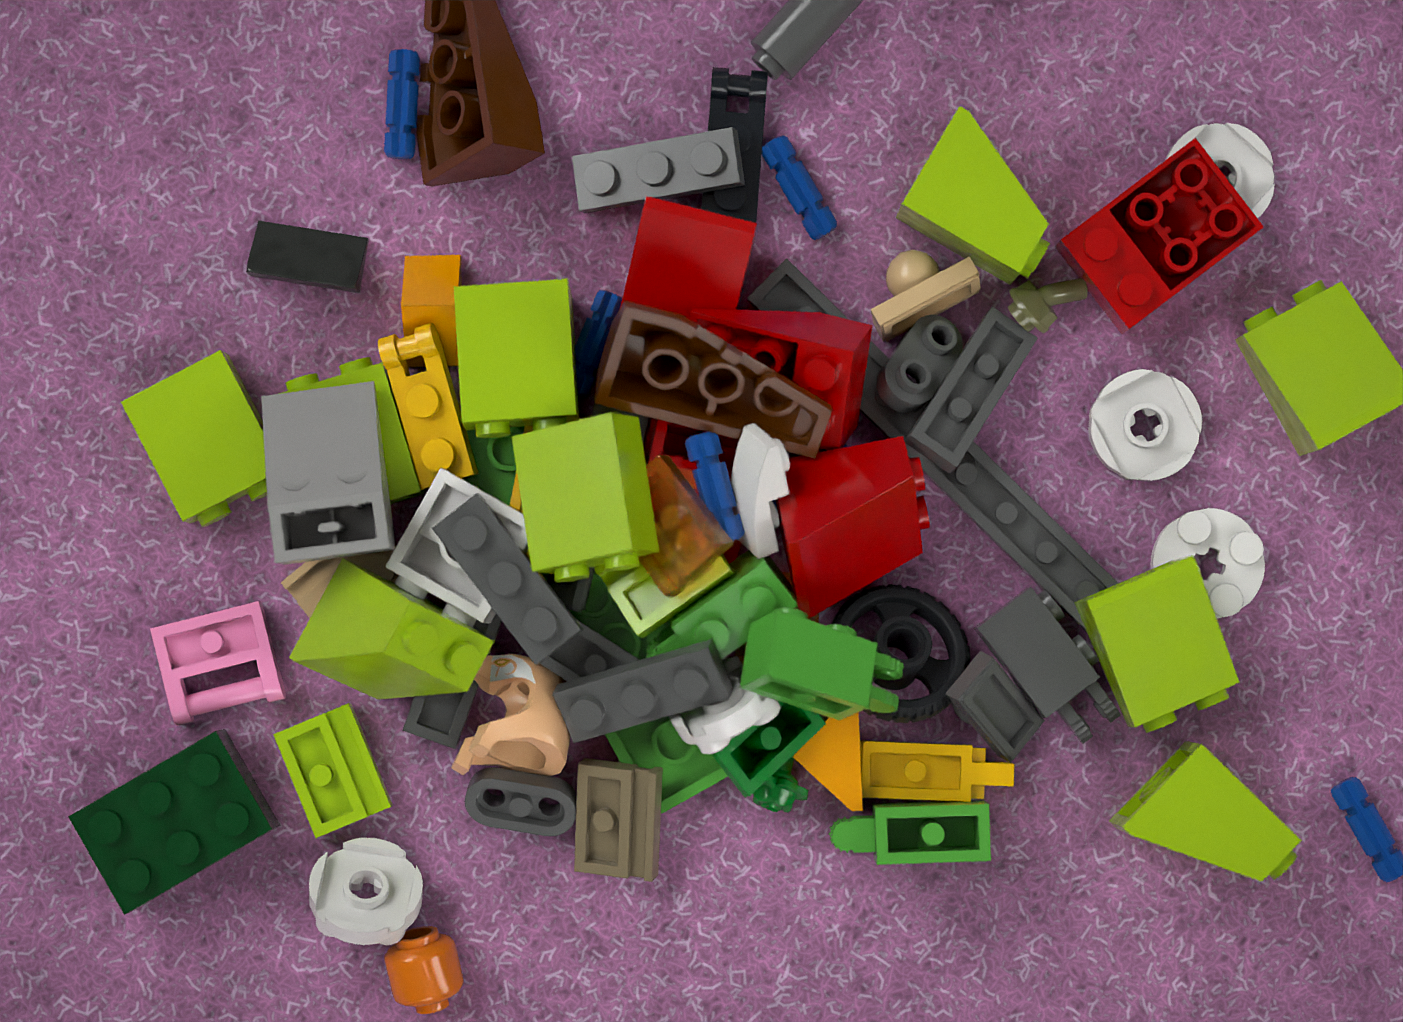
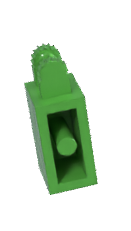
M746 551L730 563L735 572L734 575L671 618V624L659 632L657 638L653 637V640L648 642L649 647H646L648 652L647 658L713 639L722 660L747 642L750 623L772 613L777 608H795L798 606L791 583L769 555L758 559L751 551Z
M777 608L772 613L750 623L740 683L741 689L836 720H842L865 709L884 714L897 711L899 696L871 684L873 676L882 680L900 679L903 674V663L901 660L876 652L877 643L858 637L854 629L843 625L825 626L807 620L808 616L806 613L793 608Z
M971 800V802L873 803L872 815L850 816V818L844 816L841 819L838 817V820L832 821L833 825L829 826L830 832L828 834L831 837V843H834L835 849L839 848L840 852L844 850L847 853L849 850H852L854 853L873 852L874 861L877 865L991 861L989 803L984 800Z

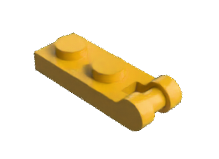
M429 323L416 327L415 334L398 338L396 334L379 338V354L389 376L421 490L430 488L440 468H444L462 479L479 474L467 431L462 424L461 410L440 337L434 324ZM421 355L427 371L410 375L406 360Z

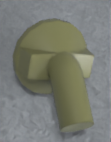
M1083 278L1050 283L1038 289L1035 284L1028 280L1019 287L1012 288L1009 291L1014 302L1008 306V309L1027 332L1036 327L1044 334L1058 318L1052 306L1085 300L1088 295L1087 284Z

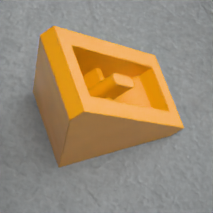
M461 255L405 256L401 297L404 337L415 334L416 327L433 323L439 334L447 365L458 366L453 287L462 286ZM421 355L406 360L408 367H426Z
M859 712L842 720L826 716L824 718L826 725L792 757L851 811H863Z

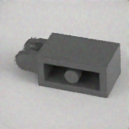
M1032 587L1026 588L973 629L1043 718H1047L1057 711L1078 740L1084 744L1093 735L1087 722L1081 715L1076 713L1068 701L1084 690L1093 701V705L1103 718L1108 719L1110 723L1121 714L1096 681L1100 676L1092 666L1099 659L1090 646L1079 634L1071 640L1058 623L1065 615L1046 590L1037 595Z

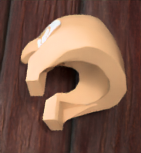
M517 654L487 655L474 680L483 691L496 695L504 701L506 713L502 719L478 726L475 736L465 738L451 768L461 775L466 774L471 765L498 766L504 769L545 776L561 773L567 760L570 733L552 693L558 684L567 681L543 665H535L530 657Z

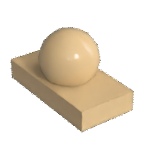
M917 250L899 253L891 261L886 271L887 287L894 297L871 309L873 324L882 341L886 340L887 342L908 331L921 317L938 315L979 293V272L970 256L940 272L936 261L927 253Z

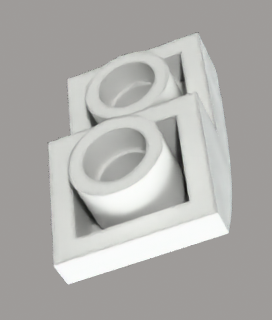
M753 423L743 428L735 454L731 485L737 506L732 507L734 515H740L744 530L743 537L738 540L760 559L779 551L774 529L779 527L780 521L772 501L789 494L785 471L789 470L790 462L781 441L777 438L772 439Z

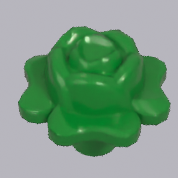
M793 757L786 761L753 793V802L756 805L773 812L782 810L789 813L795 800H807L809 790L799 786V782L791 774L795 760Z

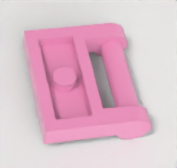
M262 601L150 628L169 708L176 726L192 723L196 715L266 698L270 703L286 698ZM255 660L257 662L259 677L188 694L186 691L184 678Z

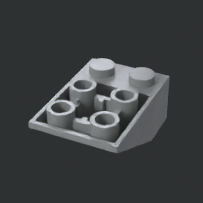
M375 382L261 396L267 501L275 563L287 565L395 550L396 543Z

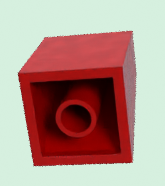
M646 196L621 306L624 301H629L680 314L689 320L693 308L737 310L756 237L757 223Z
M903 436L818 452L816 458L804 455L789 458L790 468L785 471L789 494L775 500L783 546L798 604L797 609L806 613L808 618L815 616L923 553L920 530L929 529L930 522L924 495L916 497V492L925 490L924 474L919 456L909 458Z

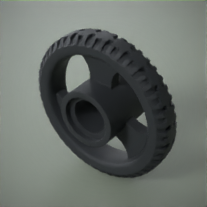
M888 584L886 587L885 585H879L855 594L854 597H851L839 609L831 625H843L851 628L862 615L874 611L882 621V625L872 641L877 643L876 652L901 660L904 665L903 674L900 679L882 680L873 676L872 684L874 682L876 685L888 690H901L910 686L915 679H918L929 691V695L925 697L899 699L898 709L895 712L884 714L869 709L862 711L870 716L872 714L876 715L877 719L888 722L893 720L894 723L923 721L941 713L952 703L945 693L970 664L968 640L964 629L960 628L961 624L956 616L950 614L951 610L941 601L937 602L936 597L929 595L925 591L921 593L920 589L911 588L910 586L903 588L902 585ZM914 613L922 617L936 629L944 641L949 659L939 660L929 656L932 650L931 635L921 622L910 617L911 614ZM888 647L900 649L906 654L908 659L895 657Z

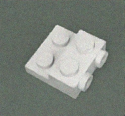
M440 468L385 567L399 575L395 584L403 590L423 600L427 593L430 592L447 602L443 612L471 627L474 626L476 620L482 623H491L496 612L432 528L478 493L481 494L526 553L528 543L524 516L522 512L448 470Z

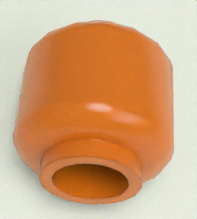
M422 926L406 930L404 937L389 947L384 955L391 992L395 1001L400 1005L415 1007L418 1014L435 1013L449 1006L448 999L458 993L464 984L456 944L449 935L439 933L437 927Z

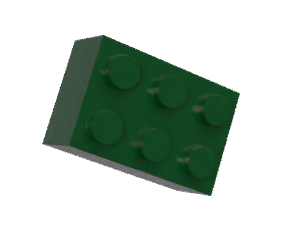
M225 729L214 731L68 816L124 915L140 908L281 826Z

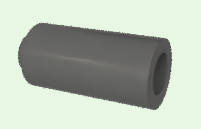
M788 0L751 41V45L757 51L752 57L753 62L762 71H768V76L773 80H777L781 74L792 80L863 0Z

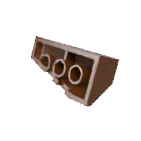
M425 0L423 26L428 32L434 33L429 63H421L420 82L430 83L428 115H417L416 127L423 185L433 187L510 174L545 154L537 101L496 0Z
M624 301L611 323L597 369L595 404L739 440L743 428L755 423L772 439H779L786 451L816 458L832 412V405L686 317L629 301Z

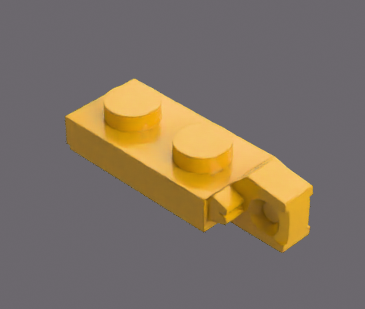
M860 740L862 798L971 802V799H984L985 785L1014 787L1015 764L1012 762L986 761V748H977L969 744Z

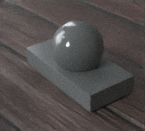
M982 651L976 655L945 693L952 701L951 705L955 714L965 723L972 725L995 754L1009 763L1014 760L1045 721L997 661Z

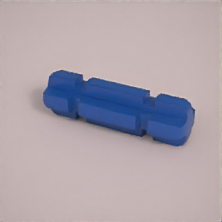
M408 49L391 50L389 53L388 72H390L389 75H392V80H388L385 125L390 128L389 132L385 133L384 152L387 157L393 159H410L415 155L416 136L412 134V129H415L417 126L419 84L415 81V77L419 76L420 57L416 51Z
M785 135L779 136L762 147V156L770 170L775 168L777 171L775 178L796 214H802L804 217L802 224L810 238L813 240L820 239L836 229L837 221L829 207H823L821 204L823 197L802 161H796L794 158L797 152L788 137Z
M606 290L597 292L590 309L593 315L591 318H586L575 345L577 391L580 398H586L590 393L595 381V377L592 374L594 369H598L611 323L618 313L622 302L621 296Z
M711 432L691 436L686 439L685 446L689 461L696 462L697 469L692 470L703 512L704 514L709 513L711 517V522H707L711 541L714 544H723L738 540L743 537L744 530L740 515H734L732 507L737 506L726 463L719 462L718 454L723 453L719 437Z
M1349 777L1336 784L1331 789V795L1339 809L1346 810L1348 813L1345 819L1365 854L1374 858L1371 864L1379 878L1384 882H1390L1403 876V854L1400 849H1394L1392 846L1395 840L1374 803L1366 801L1365 798L1369 795L1360 779Z

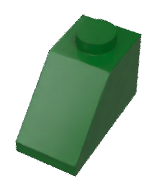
M778 701L781 709L774 719L763 725L750 726L743 732L731 737L730 742L723 749L711 755L744 797H749L826 725L818 713Z

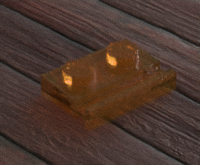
M658 455L646 466L659 552L639 556L638 558L664 596L676 597L682 592L680 589L688 581H694L734 543L670 456Z

